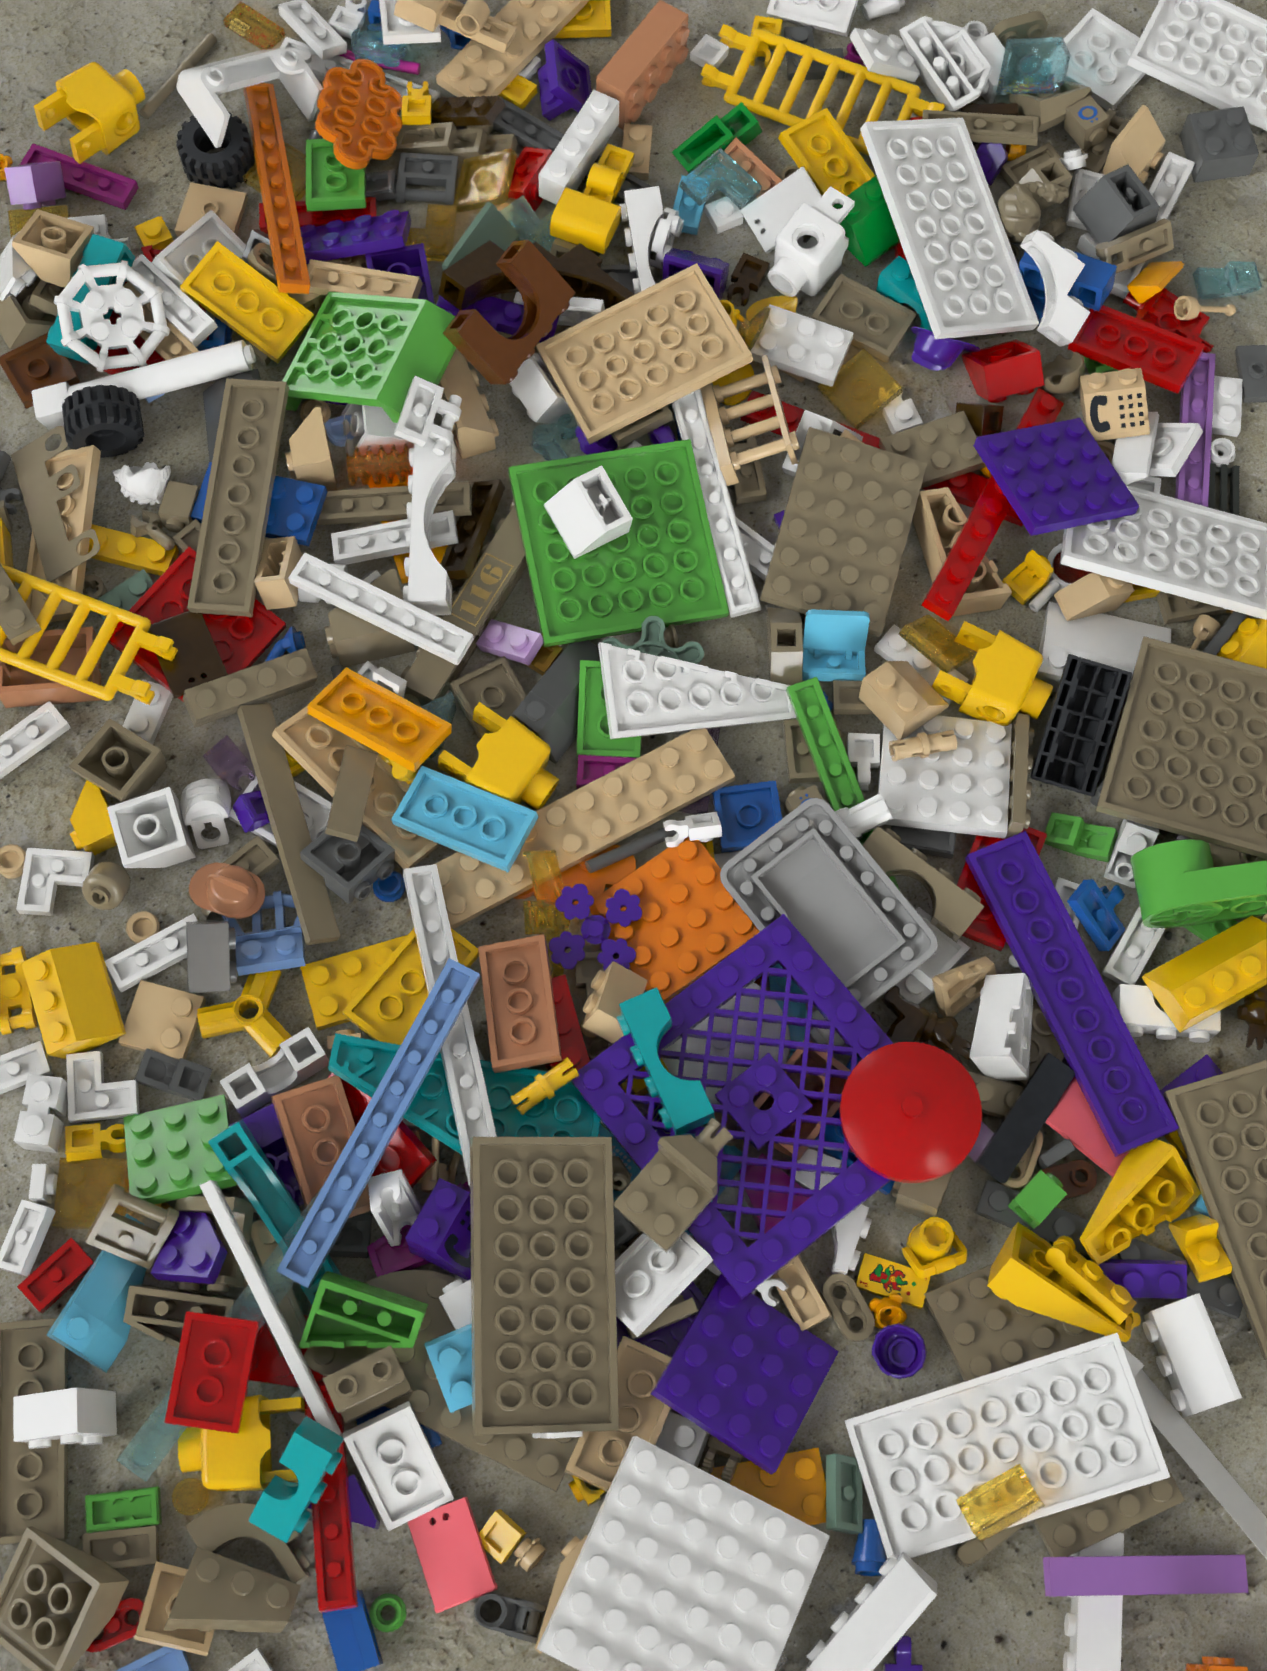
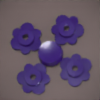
M581 883L574 885L573 888L565 886L562 889V896L558 897L555 902L556 908L564 912L567 920H573L575 917L585 920L581 926L582 936H572L570 932L564 931L561 933L560 938L555 937L550 940L549 949L553 953L551 955L552 962L555 964L561 963L562 967L567 970L575 968L577 961L584 960L586 956L584 950H582L585 947L586 940L591 944H601L602 952L598 954L597 960L600 964H603L604 971L613 961L629 970V963L635 960L636 952L632 947L627 946L625 939L620 938L616 942L612 939H607L611 931L609 922L612 924L619 923L622 927H628L631 921H638L642 917V909L638 906L640 903L639 897L637 895L630 896L627 890L619 889L615 892L614 898L611 897L606 900V907L608 908L606 918L600 915L589 916V907L593 905L594 898L588 894L587 887ZM578 901V904L573 905V902ZM626 907L627 909L626 911H621V908ZM570 948L571 951L566 953V949ZM619 955V958L614 959V956Z

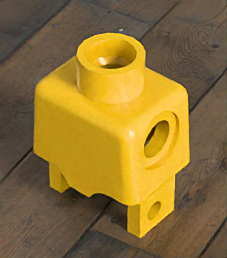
M90 62L56 81L57 91L34 105L38 125L43 131H46L64 118H67L81 131L69 139L74 160L81 164L100 150L105 155H109L140 130L136 105L145 99V93L136 76L128 69H123L112 76L99 63Z
M964 621L954 641L977 652L972 662L976 675L970 685L940 670L932 684L933 689L938 694L960 704L959 712L978 720L1008 726L1018 711L1030 715L1031 718L1036 720L1053 689V685L1036 677L1043 662L1042 654L1001 630L995 636Z
M479 702L474 708L472 720L491 733H485L476 745L478 759L475 765L471 768L446 750H443L438 757V767L453 778L516 804L520 805L524 801L536 810L541 809L549 800L560 781L559 778L545 770L551 753L550 746L513 716L506 720Z
M260 1394L247 1396L239 1434L195 1427L181 1428L178 1436V1460L181 1471L183 1473L201 1471L202 1485L207 1489L215 1491H264L275 1475L291 1483L298 1482L297 1476L291 1469L272 1471L270 1414L305 1411L304 1398L293 1397L269 1400Z

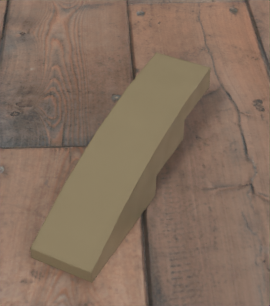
M453 122L431 123V125H402L397 137L395 150L397 153L458 156L459 164L513 165L518 141L514 134L487 135L484 128L457 130Z

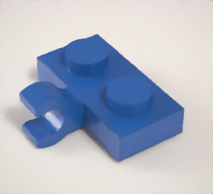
M1094 879L1083 880L1067 902L1098 950L1109 951L1126 930L1113 910L1122 901L1125 894L1119 884L1109 891L1107 886H1102L1099 889Z

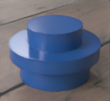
M393 871L386 880L378 878L373 883L375 896L383 902L399 900L406 889L403 876L396 871Z

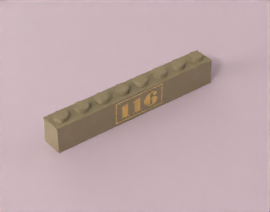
M514 499L511 502L510 512L506 519L501 518L499 520L492 541L490 543L486 542L483 545L479 554L480 559L473 568L470 578L464 579V585L460 591H455L452 594L451 615L439 616V618L473 634L474 640L461 662L457 666L418 647L416 660L412 666H407L401 674V678L407 681L405 694L415 696L422 706L435 713L450 691L449 683L459 677L478 647L476 643L491 619L495 620L528 567Z

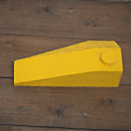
M1155 1139L1131 1150L1123 1158L1079 1239L1091 1260L1097 1265L1128 1248L1131 1240L1141 1234L1148 1236L1155 1232V1226L1165 1220L1172 1222L1180 1217L1201 1194L1175 1146Z
M1017 1222L991 1266L987 1287L992 1289L993 1293L999 1298L1007 1299L1018 1307L1105 1336L1118 1333L1120 1341L1127 1342L1131 1338L1132 1318L1128 1315L1120 1325L1112 1320L1047 1263L1045 1254L1052 1245Z

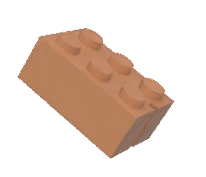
M83 627L80 629L59 670L76 675L97 636L93 627ZM65 629L45 630L30 659L47 664ZM7 637L1 648L18 653L24 640L13 646ZM101 656L88 681L101 685V673L99 671L101 669ZM0 661V700L5 708L44 705L48 701L52 704L101 700Z

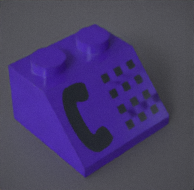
M439 1178L405 1239L410 1253L466 1280L471 1279L470 1192Z

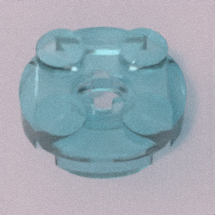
M380 23L368 24L367 30L362 32L357 28L351 34V50L355 54V60L367 59L378 64H384L387 67H396L400 64V59L405 57L408 52V44L383 45L382 25Z

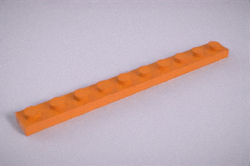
M259 83L245 87L243 91L278 292L309 294L310 279L274 85Z

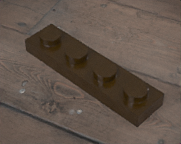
M501 479L473 483L472 515L459 517L456 524L458 543L447 546L440 563L447 571L450 580L470 578L505 490Z

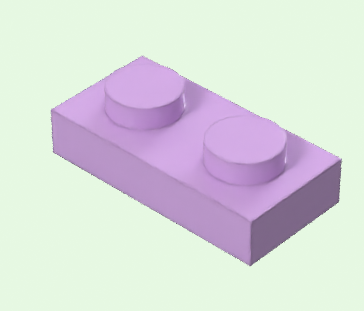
M491 619L476 645L483 652L500 657L505 656L506 659L530 666L543 645V636L538 632Z

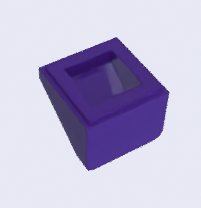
M260 790L241 794L233 805V810L245 833L270 823Z

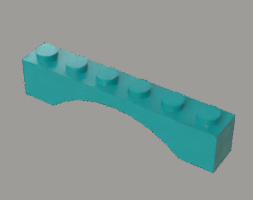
M241 1119L212 1137L208 1143L226 1171L253 1205L285 1256L304 1222L305 1216L247 1125ZM329 1254L310 1289L300 1284L312 1305L324 1274L330 1271L342 1275Z

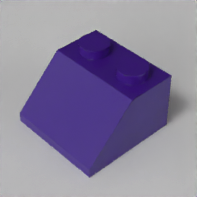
M672 248L665 254L662 281L697 263L718 299H722L728 281L730 263L723 262L718 258H709L694 254L689 250Z

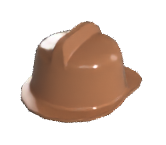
M216 862L203 866L196 871L189 884V894L195 905L233 919L248 918L257 913L262 907L266 896L264 884L258 876L240 866Z

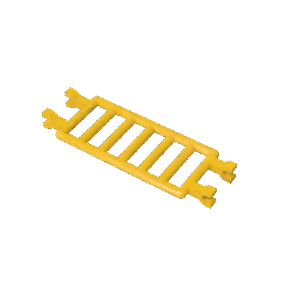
M723 24L719 32L720 42L729 48L744 51L733 76L723 73L705 63L701 71V76H703L702 85L726 90L723 97L726 103L737 106L742 102L750 112L790 127L804 120L789 113L812 61L827 65L828 69L806 118L822 110L839 70L855 76L836 117V122L842 130L846 125L865 80L881 85L865 122L879 120L891 90L908 95L897 120H909L912 113L923 117V110L943 111L945 108L944 104L919 99L921 89L917 85L892 76L869 72L865 66L761 28L754 29L750 37ZM762 41L776 48L752 100L737 93L756 50ZM786 51L802 56L780 108L776 109L763 104ZM861 133L858 139L847 135L858 152L869 156Z
M1 564L10 580L21 584L17 591L25 603L33 589L49 596L36 618L41 630L26 638L18 653L1 648L7 635L0 626V661L104 701H111L116 692L119 691L150 705L155 696L154 691L150 690V683L125 677L140 647L152 651L162 658L173 661L178 650L173 647L174 641L172 639L148 633L151 627V621L148 618ZM61 600L77 605L78 607L47 664L30 659ZM93 611L106 616L76 675L59 670L89 612ZM119 621L136 627L106 685L101 686L88 681Z

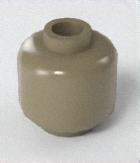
M110 861L100 862L94 865L83 881V897L90 905L97 909L112 910L118 907L130 889L131 880L127 871L119 864Z

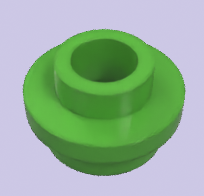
M391 1593L382 1594L377 1597L370 1608L371 1622L375 1628L382 1632H393L399 1629L407 1615L404 1601L399 1596ZM387 1605H391L395 1609V1616L391 1620H385L382 1616V1610Z

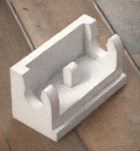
M402 1169L370 1177L368 1181L370 1210L391 1247L401 1244V1228L405 1225H411L412 1227L421 1211V1205Z

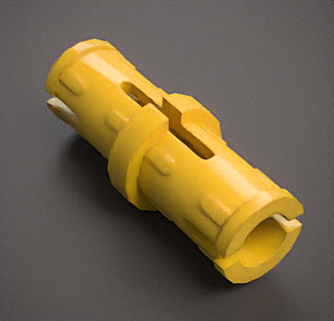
M567 1057L544 1075L541 1073L536 1075L534 1082L515 1095L510 1096L511 1101L515 1105L527 1098L526 1101L516 1107L521 1115H524L525 1112L545 1098H553L555 1091L574 1078L579 1077L576 1068H572L562 1075L563 1072L573 1066Z

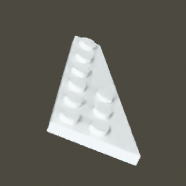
M598 643L610 739L796 719L786 692L787 687L791 685L746 677L730 671H720L708 666L669 657H659L634 649H624L608 643Z

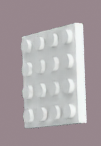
M937 715L904 739L916 737L918 733L923 732L927 735L953 730L957 739V749L929 754L930 756L927 758H920L918 756L893 761L889 752V742L898 739L883 724L878 794H881L893 820L885 825L1005 839L1008 830L1012 724L1002 726L990 721Z

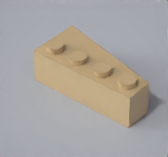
M948 487L920 491L913 515V523L932 584L967 520ZM986 554L952 617L1001 609L1011 595L1012 591L1008 584H1003L997 574V566L993 560L989 561Z

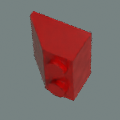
M1018 339L982 348L978 352L962 354V361L977 395L990 403L1005 401L1007 396L1012 394H1030L1034 392V388L1044 386L1040 350Z

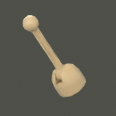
M1180 296L1174 304V314L1179 320H1192L1200 312H1219L1232 316L1236 312V307L1233 304H1228L1225 307L1200 306L1197 298Z
M1199 615L1193 626V634L1196 639L1190 649L1197 650L1201 642L1212 640L1221 628L1220 623L1208 615Z

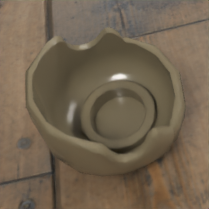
M1074 352L1070 359L1063 357L1062 354H1058L1053 362L1045 363L1042 366L1044 386L1042 388L1050 393L1059 395L1074 392L1080 386V376L1085 374L1084 358L1077 352Z

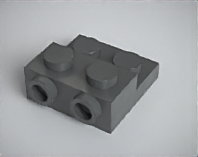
M363 824L357 842L325 834L324 831L300 852L301 860L325 878V886L348 904L355 899L359 901L365 899L371 892V884L378 878L386 880L395 868V849Z

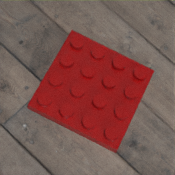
M188 547L131 607L129 612L148 618L151 624L189 611L187 606L197 552ZM256 599L252 617L202 613L228 675L251 667L286 628V623L270 610H267ZM119 621L108 643L122 653L136 627ZM140 647L133 663L171 692L156 654ZM183 696L177 697V698H179L182 702H184V701H183Z

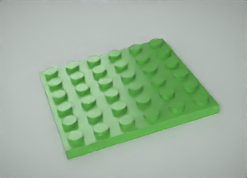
M691 439L509 467L508 473L544 647L642 631L643 621L649 616L661 618L665 627H669L670 624L676 626L728 617L729 610ZM602 465L633 518L628 533L574 559L546 511L544 504L573 479Z

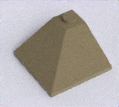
M27 1527L0 1584V1645L31 1671H70L115 1614L129 1580L104 1561L34 1527Z

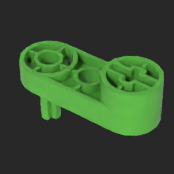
M1193 839L1160 843L1147 847L1130 858L1144 926L1162 929L1267 914V860L1214 868L1209 843Z

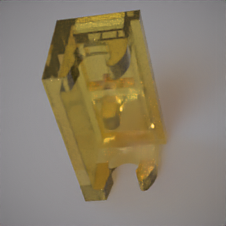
M1020 1464L956 1499L973 1534L981 1542L1045 1506Z

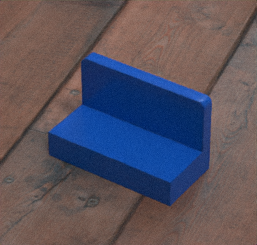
M357 1590L358 1607L322 1613L338 1671H364L383 1664L362 1590Z

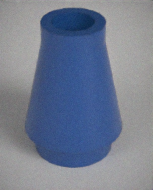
M863 1519V1533L857 1536L851 1564L855 1566V1574L882 1576L878 1571L887 1558L876 1520Z

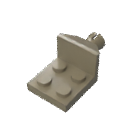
M713 1118L695 1138L690 1134L662 1137L657 1142L659 1151L613 1203L617 1211L666 1253L718 1194L717 1155L733 1136L725 1127L721 1129L719 1127L720 1123Z

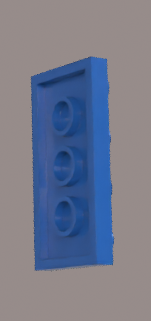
M212 462L209 463L190 516L193 521L197 519L199 523H202ZM275 476L265 537L273 539L295 536L298 544L309 546L328 492L326 487Z

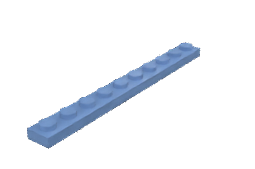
M450 958L448 959L276 1270L277 1272L310 1289L476 986L480 973Z

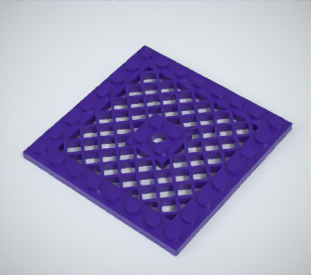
M784 914L665 1004L671 1017L672 1027L663 1036L658 1048L659 1060L661 1058L679 1060L678 1075H674L675 1077L691 1081L700 1080L705 1092L706 1087L721 1088L715 1094V1098L720 1105L711 1104L714 1112L722 1113L721 1129L723 1127L726 1128L727 1115H729L742 1131L728 1130L734 1139L744 1140L743 1156L723 1154L724 1147L717 1155L718 1194L719 1186L739 1188L737 1206L719 1204L717 1194L687 1229L695 1241L712 1257L713 1264L741 1299H744L891 1181L867 1168L859 1159L847 1168L848 1152H852L845 1137L843 1143L824 1141L826 1125L841 1127L839 1118L826 1117L828 1101L841 1102L842 1094L829 1093L830 1077L848 1079L852 1070L856 1067L857 1057L861 1061L871 1052L894 1043ZM779 963L783 969L773 967ZM762 976L761 990L747 988ZM767 976L786 978L785 993L766 991ZM791 979L805 995L790 993ZM736 996L734 1010L719 1009ZM741 996L760 998L758 1013L739 1011ZM765 999L784 1001L783 1015L763 1014ZM789 1001L808 1003L807 1018L788 1017ZM813 1005L827 1021L812 1019ZM714 1016L733 1018L732 1034L713 1032ZM709 1017L707 1031L693 1030L694 1027ZM738 1019L757 1021L756 1037L737 1035ZM762 1022L782 1024L780 1039L761 1037ZM786 1025L806 1027L804 1042L785 1040ZM811 1027L830 1029L828 1045L809 1043ZM835 1031L848 1047L834 1046ZM628 1034L621 1037L578 1070L579 1077L571 1080V1083L640 1171H642L659 1151L657 1142L661 1137L654 1129L671 1131L670 1136L676 1135L673 1128L666 1130L663 1122L653 1121L655 1105L662 1106L658 1097L632 1095L633 1080H644L649 1075L647 1072L639 1071L644 1065L637 1066L630 1047L635 1046L631 1035ZM682 1037L680 1052L666 1050ZM687 1038L706 1039L705 1055L686 1053ZM711 1041L730 1042L729 1057L710 1055ZM735 1044H754L753 1060L734 1058ZM760 1045L779 1047L778 1062L775 1061L770 1053H767L758 1060ZM784 1048L803 1050L802 1066L782 1064ZM808 1051L826 1052V1068L808 1067ZM832 1055H851L850 1071L831 1069ZM685 1060L703 1062L702 1078L683 1076ZM709 1063L728 1065L726 1081L707 1079ZM733 1066L748 1068L731 1081ZM785 1072L801 1074L799 1089ZM806 1074L825 1076L824 1092L804 1090ZM628 1079L625 1093L619 1085ZM768 1093L774 1101L772 1107L768 1110L756 1108L753 1103L756 1095ZM807 1099L823 1100L821 1116L804 1115L812 1109V1104ZM634 1103L649 1104L647 1120ZM796 1121L794 1138L778 1136ZM801 1122L820 1124L819 1141L799 1138ZM699 1126L686 1133L695 1134L696 1137L705 1127ZM749 1141L758 1151L769 1143L767 1159L748 1157ZM774 1143L793 1145L792 1162L772 1160ZM798 1146L818 1148L816 1165L797 1163ZM823 1149L843 1151L841 1168L822 1166ZM722 1162L742 1164L740 1181L720 1179ZM746 1166L766 1167L765 1184L745 1182ZM771 1167L791 1170L789 1187L770 1185ZM796 1170L816 1173L814 1190L794 1187ZM821 1173L838 1175L819 1190ZM744 1189L764 1191L762 1209L742 1206ZM769 1192L788 1194L787 1212L767 1209ZM793 1195L810 1197L792 1212ZM719 1211L736 1213L734 1230ZM741 1214L761 1216L759 1233L739 1231ZM766 1217L783 1219L764 1234ZM741 1239L756 1241L747 1247Z

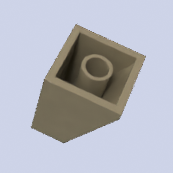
M396 568L388 570L370 583L403 600ZM339 607L327 613L330 625L324 626L332 659L339 657L340 665H343V668L415 651L414 644Z

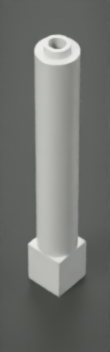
M244 340L72 386L67 382H62L32 390L35 417L48 430L54 429L57 426H64L62 403L65 402L67 396H71L76 390H82L88 386L115 385L118 388L128 389V392H133L136 394V398L141 400L252 370V363H256L255 353L251 345H246Z

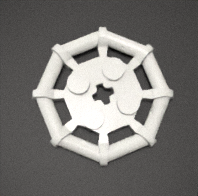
M124 260L121 263L86 266L81 264L60 295L54 298L53 303L57 305L63 338L61 343L64 347L68 346L95 366L99 372H103L106 369L146 366L148 358L163 338L169 336L170 328L167 327L161 295L163 293L162 288L155 286L130 267L128 262ZM117 276L116 284L97 286L94 279ZM125 278L145 293L140 297L135 296L130 289L123 287ZM85 283L90 292L86 295L83 302L79 303L73 300V298ZM150 302L154 323L145 322L142 305ZM109 309H113L115 313H119L121 318L117 319L116 324H111L109 319H104L103 315L108 313ZM70 311L79 312L82 329L74 331ZM142 330L150 333L151 335L142 347L138 349L133 343ZM85 336L93 339L101 347L100 353H96L80 340ZM127 348L129 352L128 355L107 357L108 349Z

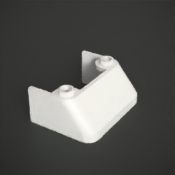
M291 48L259 50L186 69L179 74L176 85L179 94L216 148L222 145L230 118L229 112L217 95L279 78L307 121L310 122L314 120L318 108L317 99L321 90L324 89L302 56Z

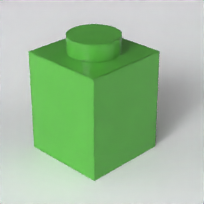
M1040 1170L1008 1204V1207L1034 1230L1067 1193L1062 1189L1063 1184L1057 1177L1051 1173L1045 1174Z

